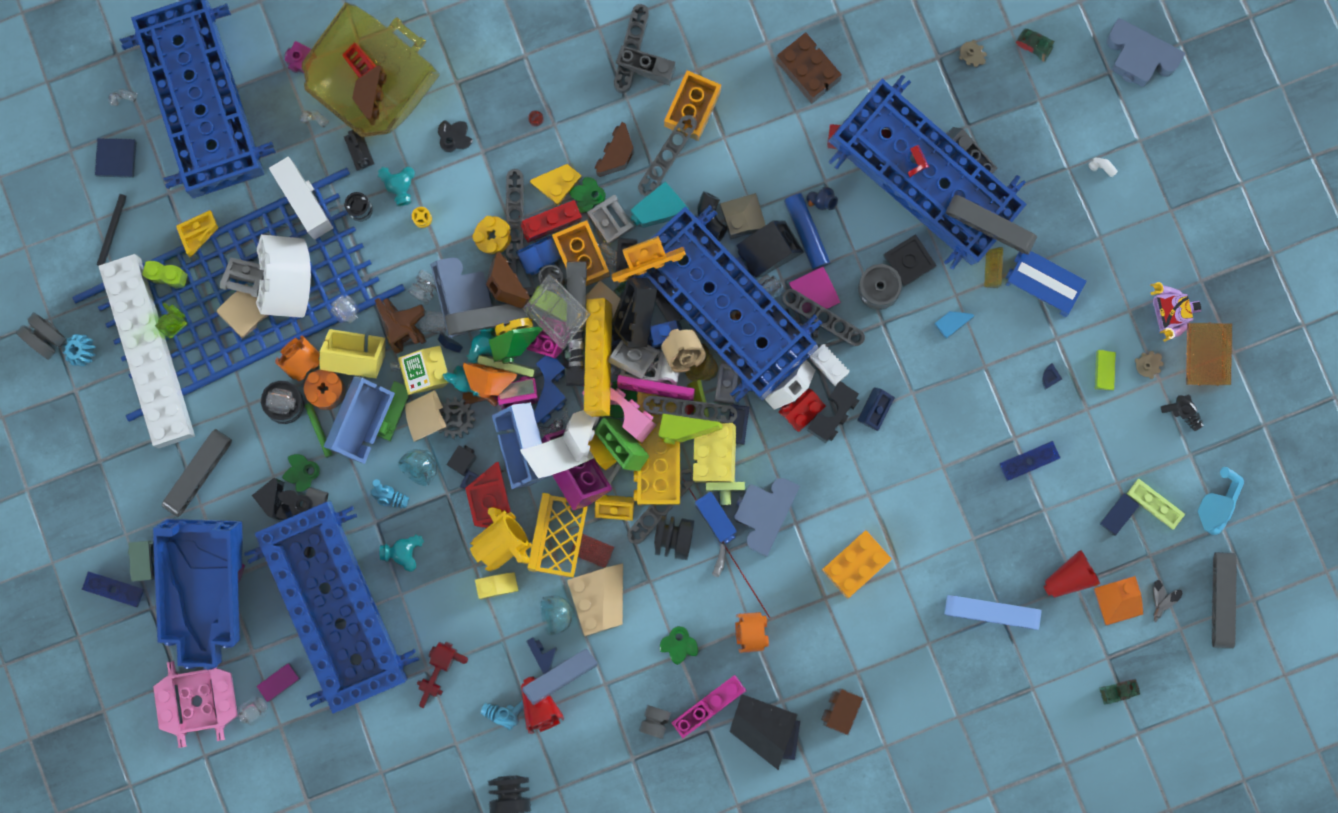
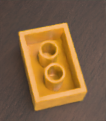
M687 70L665 117L664 127L674 130L682 117L686 115L694 116L697 121V127L690 138L699 141L721 93L722 85ZM684 120L685 127L682 130L678 128V131L683 132L687 136L688 133L685 130L688 127L692 128V120Z
M587 220L552 235L565 268L567 262L587 263L586 286L610 277L607 265Z
M865 530L827 564L822 571L848 599L891 561L892 558Z

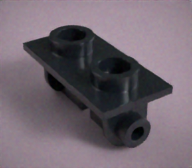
M355 130L348 131L349 135L344 136L356 170L359 171L374 165L362 130L357 132Z

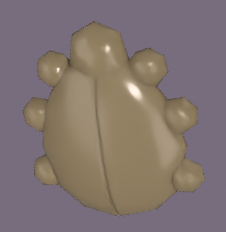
M972 40L961 46L959 59H964L967 65L973 63L977 67L979 64H985L986 59L984 57L987 56V53L982 52L984 49L982 45L979 46L976 44V40Z
M1150 351L1149 355L1142 353V357L1135 359L1138 373L1153 379L1156 373L1161 372L1159 366L1164 365L1161 361L1162 355L1159 353L1154 355L1153 351Z

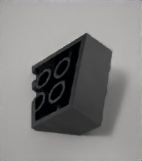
M742 694L730 732L779 770L798 714Z

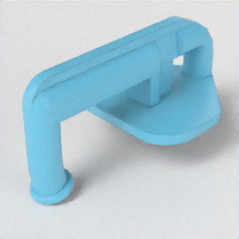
M1222 467L1220 470L1221 477L1232 480L1226 496L1209 493L1203 498L1198 509L1203 528L1211 535H1218L1226 527L1234 512L1235 503L1244 484V479L1228 467Z

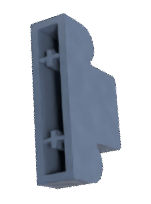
M1120 18L1117 19L1107 37L1108 47L1113 50L1121 49L1112 67V71L1123 76L1122 78L1125 81L1134 82L1142 87L1148 83L1156 68L1162 76L1172 75L1185 55V52Z
M457 258L437 260L430 264L443 317L453 313L492 307L490 290L486 285L485 276L482 271L461 275L463 265ZM461 333V334H455V335H449V334H448V337H449V338H453V337L465 335V334H467V333Z
M778 478L772 484V494L751 484L745 495H740L736 506L739 508L734 516V520L755 530L749 533L746 540L747 546L751 550L767 557L800 488L799 485L787 479Z

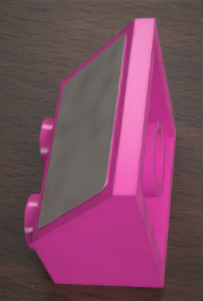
M529 376L521 377L520 381L512 382L498 395V403L502 410L511 405L529 402L532 405L537 404L539 401L536 380Z

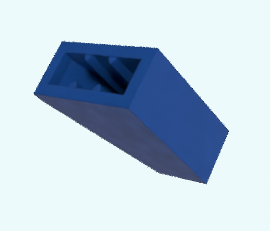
M711 491L695 502L696 508L720 543L725 542L727 544L736 538L734 536L737 533L736 529Z

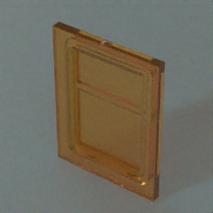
M1211 322L1187 323L1186 385H1231L1232 324Z

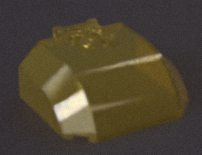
M347 2L344 3L302 62V70H304L305 90L361 137L385 135L395 130L413 112L440 74L429 61L418 53L425 45L426 40L422 37L419 38L402 24V20L396 17L387 28L363 9ZM396 29L415 43L412 48L394 34ZM354 42L358 44L376 66H382L387 74L386 84H383L382 87L383 100L379 103L380 116L379 119H376L375 126L369 123L352 99L355 82L359 77L343 58L342 54ZM357 51L350 57L351 59L358 54Z

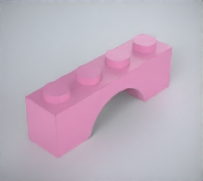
M610 388V405H620L624 411L622 427L637 440L643 442L656 427V424L652 421L654 417L647 411L643 413L639 411L638 408L640 406L632 399L628 402L625 399L626 394L619 388L616 390Z

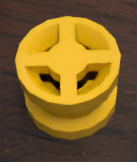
M421 206L413 210L411 216L417 227L426 228L431 224L432 216L427 208Z

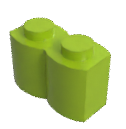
M156 261L145 262L142 273L145 278L155 284L166 283L173 288H184L188 276L186 272L177 266H164Z

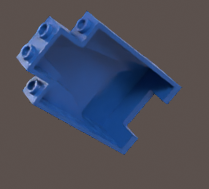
M165 519L153 528L157 642L164 643L166 646L176 645L177 643V666H184L185 669L203 667L205 670H212L222 662L221 645L223 648H231L240 640L238 571L242 568V521Z

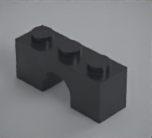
M840 381L829 396V400L837 407V414L833 417H825L818 412L807 431L824 443H827L828 440L832 441L838 433L835 430L839 424L843 426L849 417L846 414L850 408L854 410L860 401L857 399L859 393Z

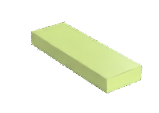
M480 355L478 358V364L529 377L536 375L537 368L514 362L503 364L502 361L494 362L493 357Z
M1137 479L1126 493L1127 496L1172 530L1175 529L1185 516V513L1140 479Z

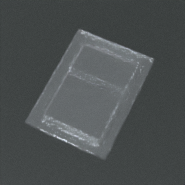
M551 274L547 275L523 308L561 349L566 348L591 315Z

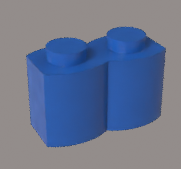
M551 236L542 238L516 251L526 274L530 273V275L539 273L540 268L543 266L556 265L558 263L557 260L561 258Z

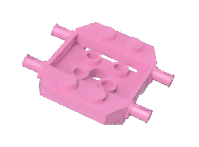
M175 661L167 662V676L153 686L159 729L176 735L178 748L187 747L185 739L187 733L214 728L217 741L225 740L223 728L238 716L232 673L216 667L212 670L178 674L175 669ZM175 685H178L182 724H180ZM197 695L202 698V704L198 707L193 704V698Z

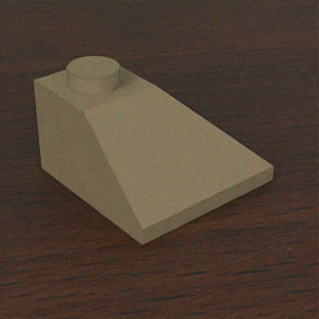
M756 193L720 203L730 240L755 233L766 225Z

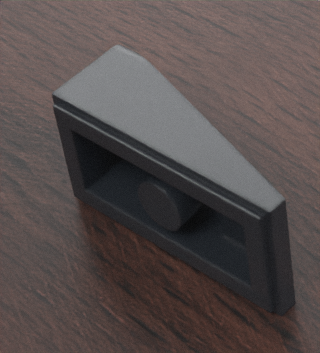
M618 238L615 272L629 267L623 254V249L636 245L638 239Z

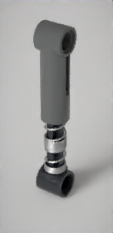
M567 262V327L571 329V333H569V336H571V340H569V352L571 355L569 367H566V386H584L585 367L582 361L584 356L582 355V350H584L582 331L584 330L582 328L586 327L587 263Z

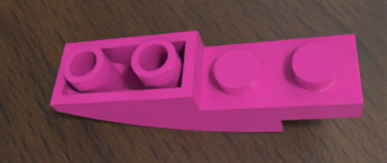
M734 675L671 723L680 736L684 738L743 694L746 689L736 675Z

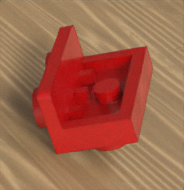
M808 388L794 402L782 406L779 414L785 417L797 432H800L826 405L812 389Z

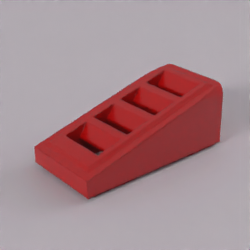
M355 42L342 54L359 78L376 67L374 62ZM357 51L358 54L351 59L350 57Z

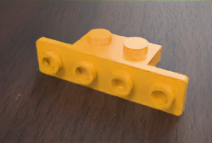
M657 236L623 249V254L629 267L611 274L613 282H623L629 279V276L634 274L637 276L647 272V269L652 267L654 269L660 268L665 265V262L681 260L686 255L684 247L665 253L660 238Z

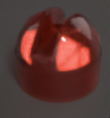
M532 111L528 116L529 123L532 126L537 127L543 123L544 118L540 111ZM536 114H539L533 121L531 120Z

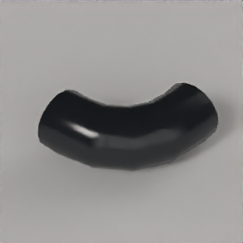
M703 191L697 207L698 216L709 205L712 207L711 212L716 211L720 199ZM717 216L705 225L719 242L727 232V226L722 224Z

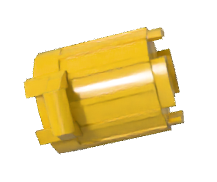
M489 508L488 513L494 523L473 538V541L470 543L473 545L470 551L477 562L482 560L487 565L485 570L489 572L498 569L513 556H515L516 561L519 563H529L530 559L526 550L532 546V543H529L525 531L515 520V515L511 512L506 514L505 511L501 512L500 509Z

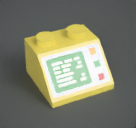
M440 346L421 349L398 358L408 395L444 388L449 384L443 377V374L448 372Z

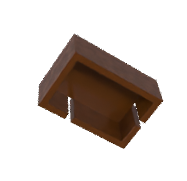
M805 32L777 55L776 63L812 104L825 94V90L829 91L839 83L842 74L820 48L816 50V43Z
M843 689L833 691L829 699L831 703L830 709H825L821 718L824 721L823 725L842 734L849 735L863 698Z

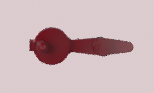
M439 642L436 647H432L428 657L431 658L429 664L435 666L430 680L423 678L422 681L418 680L417 685H419L418 689L424 692L419 707L424 709L430 695L437 697L438 694L442 695L441 686L435 684L441 670L448 672L454 660L462 664L468 662L466 656L457 653V649L452 648L453 644Z

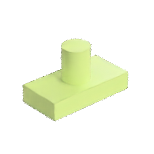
M745 482L706 483V492H720V506H730L731 492L745 491Z

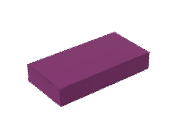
M287 663L256 687L266 701L269 702L300 678L290 663Z

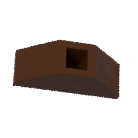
M379 65L356 80L352 97L369 123L374 126L376 119H379L380 116L379 103L383 100L382 87L383 84H386L387 74L382 66Z
M621 122L620 126L615 127L612 133L614 138L611 143L608 142L603 151L605 153L603 159L599 158L596 163L595 169H597L596 173L599 177L626 169L634 154V148L624 122Z
M500 252L496 253L491 263L486 285L496 300L522 309L530 299L528 291L519 282L518 276L510 268L507 259Z

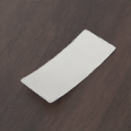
M563 436L520 450L538 478L565 471L594 458L589 450L586 457L583 456L579 462L575 461L563 440Z

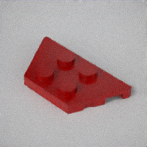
M496 462L465 488L474 526L488 528L494 523L488 513L491 507L500 509L501 512L505 511L506 514L511 512L500 464Z

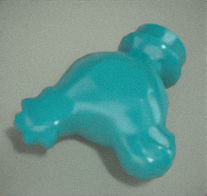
M381 167L378 170V177L384 182L386 190L396 195L394 198L396 205L400 207L410 204L411 195L407 194V191L410 189L411 179L415 176L414 169L405 167L400 173L391 174L388 167Z
M495 328L479 330L481 333L473 338L469 354L466 355L469 363H478V358L481 354H490L493 357L489 340L494 338L492 332L495 331Z
M457 365L453 371L454 374H443L444 379L453 384L457 390L472 392L473 396L476 395L480 398L478 392L471 390L463 366Z
M415 534L408 539H399L394 543L393 547H390L388 544L380 545V561L388 562L392 558L397 564L402 565L404 570L408 572L414 571L417 564L412 557L413 549L418 546L422 547L424 543L422 536Z

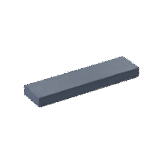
M586 648L524 686L522 691L531 703L535 705L592 670L598 663Z

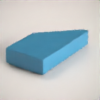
M949 311L935 323V326L947 339L971 320L974 315Z

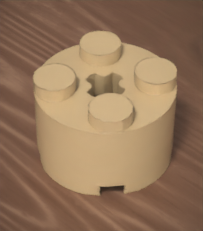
M674 329L670 331L669 337L661 345L668 365L674 372H687L691 366H699L706 357L702 343L694 329L681 331Z

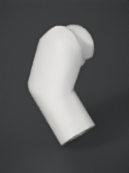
M1095 157L1088 164L1089 168L1093 171H1096L1098 168L1104 169L1110 177H1113L1118 172L1107 159Z

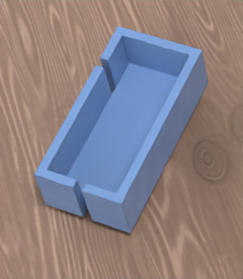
M354 376L323 447L365 464L371 448L362 445V442L374 443L395 393L377 386L368 380Z
M531 402L511 405L492 415L496 432L515 430L513 433L498 435L512 489L531 486L551 477L550 475L538 478L520 451L521 449L542 444Z

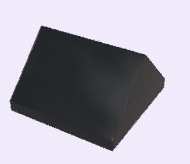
M277 478L271 479L251 496L268 517L280 520L276 513L282 502L277 495L284 491L285 482Z

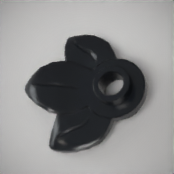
M446 120L441 122L438 128V135L441 138L440 147L442 150L450 153L456 149H466L472 144L473 139L466 136L468 130L466 122L458 121L452 125Z
M293 490L282 491L277 496L283 504L278 509L276 516L286 520L307 511L313 506L312 500L309 496L298 495ZM301 501L306 502L305 508L300 506Z

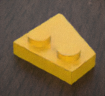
M565 164L531 179L530 184L555 204L559 205L582 178V175L568 164Z
M211 210L176 226L186 254L189 257L193 256L218 229Z

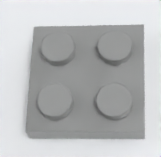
M621 340L608 362L643 379L658 357L659 350L649 345L647 347L628 348Z

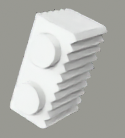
M825 344L821 345L809 358L835 387L849 374V369L844 367V364H841L839 358H836V355H833L831 350L825 347Z

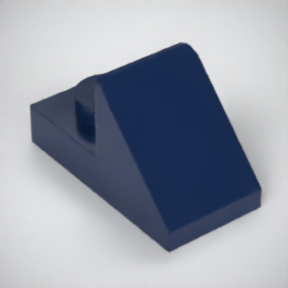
M532 637L526 642L544 675L551 669L557 647L543 654L542 650H544L541 641L539 639L535 640Z

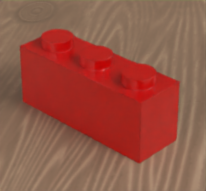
M575 200L522 220L520 227L527 243L579 223L582 216Z

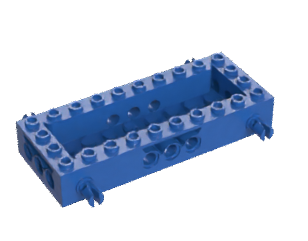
M182 0L131 17L135 34L119 39L123 50L140 45L175 155L179 173L163 177V180L166 182L165 186L167 189H170L171 187L184 184L186 192L193 199L265 175L260 158L276 153L275 149L272 148L274 147L272 141L258 147L255 146L222 44L216 19L231 15L229 6L226 3L211 9L208 0ZM177 37L183 38L181 45H174V40ZM187 72H194L193 79H185ZM204 106L206 108L205 113L197 115V108ZM210 141H216L217 143L216 148L213 150H208L207 148Z
M901 75L896 83L891 86L882 78L828 140L838 149L836 154L828 161L829 164L839 159L834 167L839 169L841 164L848 158L954 250L944 261L945 264H948L954 259L949 267L950 269L954 270L962 258L970 265L978 263L997 240L947 215L945 212L953 196L959 195L1013 222L1027 205L1016 195L1021 187L1025 185V180L1016 186L1020 179V176L1016 175L1006 187L901 95L906 87L910 85V80L901 85L905 78L904 75ZM883 128H888L891 131L890 138L882 136L881 131ZM919 145L929 168L910 177L908 172L918 167V164L913 163L910 159L912 154L910 148ZM940 179L948 180L949 186L947 189L941 188L939 184Z
M709 205L697 217L685 206L652 238L659 236L665 253L684 247L686 253L684 256L689 258V262L686 265H680L678 261L672 262L671 260L665 262V265L660 268L654 269L652 267L647 269L646 273L638 276L635 275L632 278H649L657 288V291L742 379V383L729 393L732 397L738 394L735 398L737 403L749 391H753L763 401L818 349L817 343L811 338L810 334L823 323L821 320L814 323L817 319V316L814 314L803 326H799L708 231L705 225L718 213L715 210L711 212L712 207ZM707 283L715 285L713 292L707 293L704 291ZM733 311L741 312L739 320H732L730 318ZM760 338H765L768 341L765 348L757 346V341Z
M328 501L254 533L260 546L244 552V555L255 554L254 557L247 560L248 564L265 557L322 690L306 696L307 700L317 698V700L309 705L312 708L327 700L333 714L406 682L408 678L404 671V666L419 661V656L408 658L416 653L415 649L399 656L393 646L342 528V523L357 518V513L347 516L349 512L354 510V507L350 506L337 513L331 501ZM307 547L315 549L314 557L308 558L305 555ZM322 583L330 584L331 590L329 593L321 592L320 585ZM338 618H343L346 621L344 629L336 627L335 623ZM353 654L361 656L362 661L360 664L355 665L352 663L351 656Z

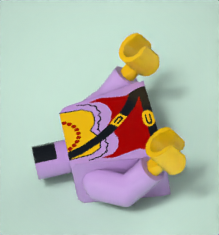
M1160 282L1150 284L1155 289V291L1150 293L1151 295H1156L1152 300L1160 334L1164 333L1166 339H1163V341L1166 342L1181 336L1189 328V323L1193 321L1192 313L1201 312L1200 301L1189 302L1187 294H1182L1180 290L1164 286Z

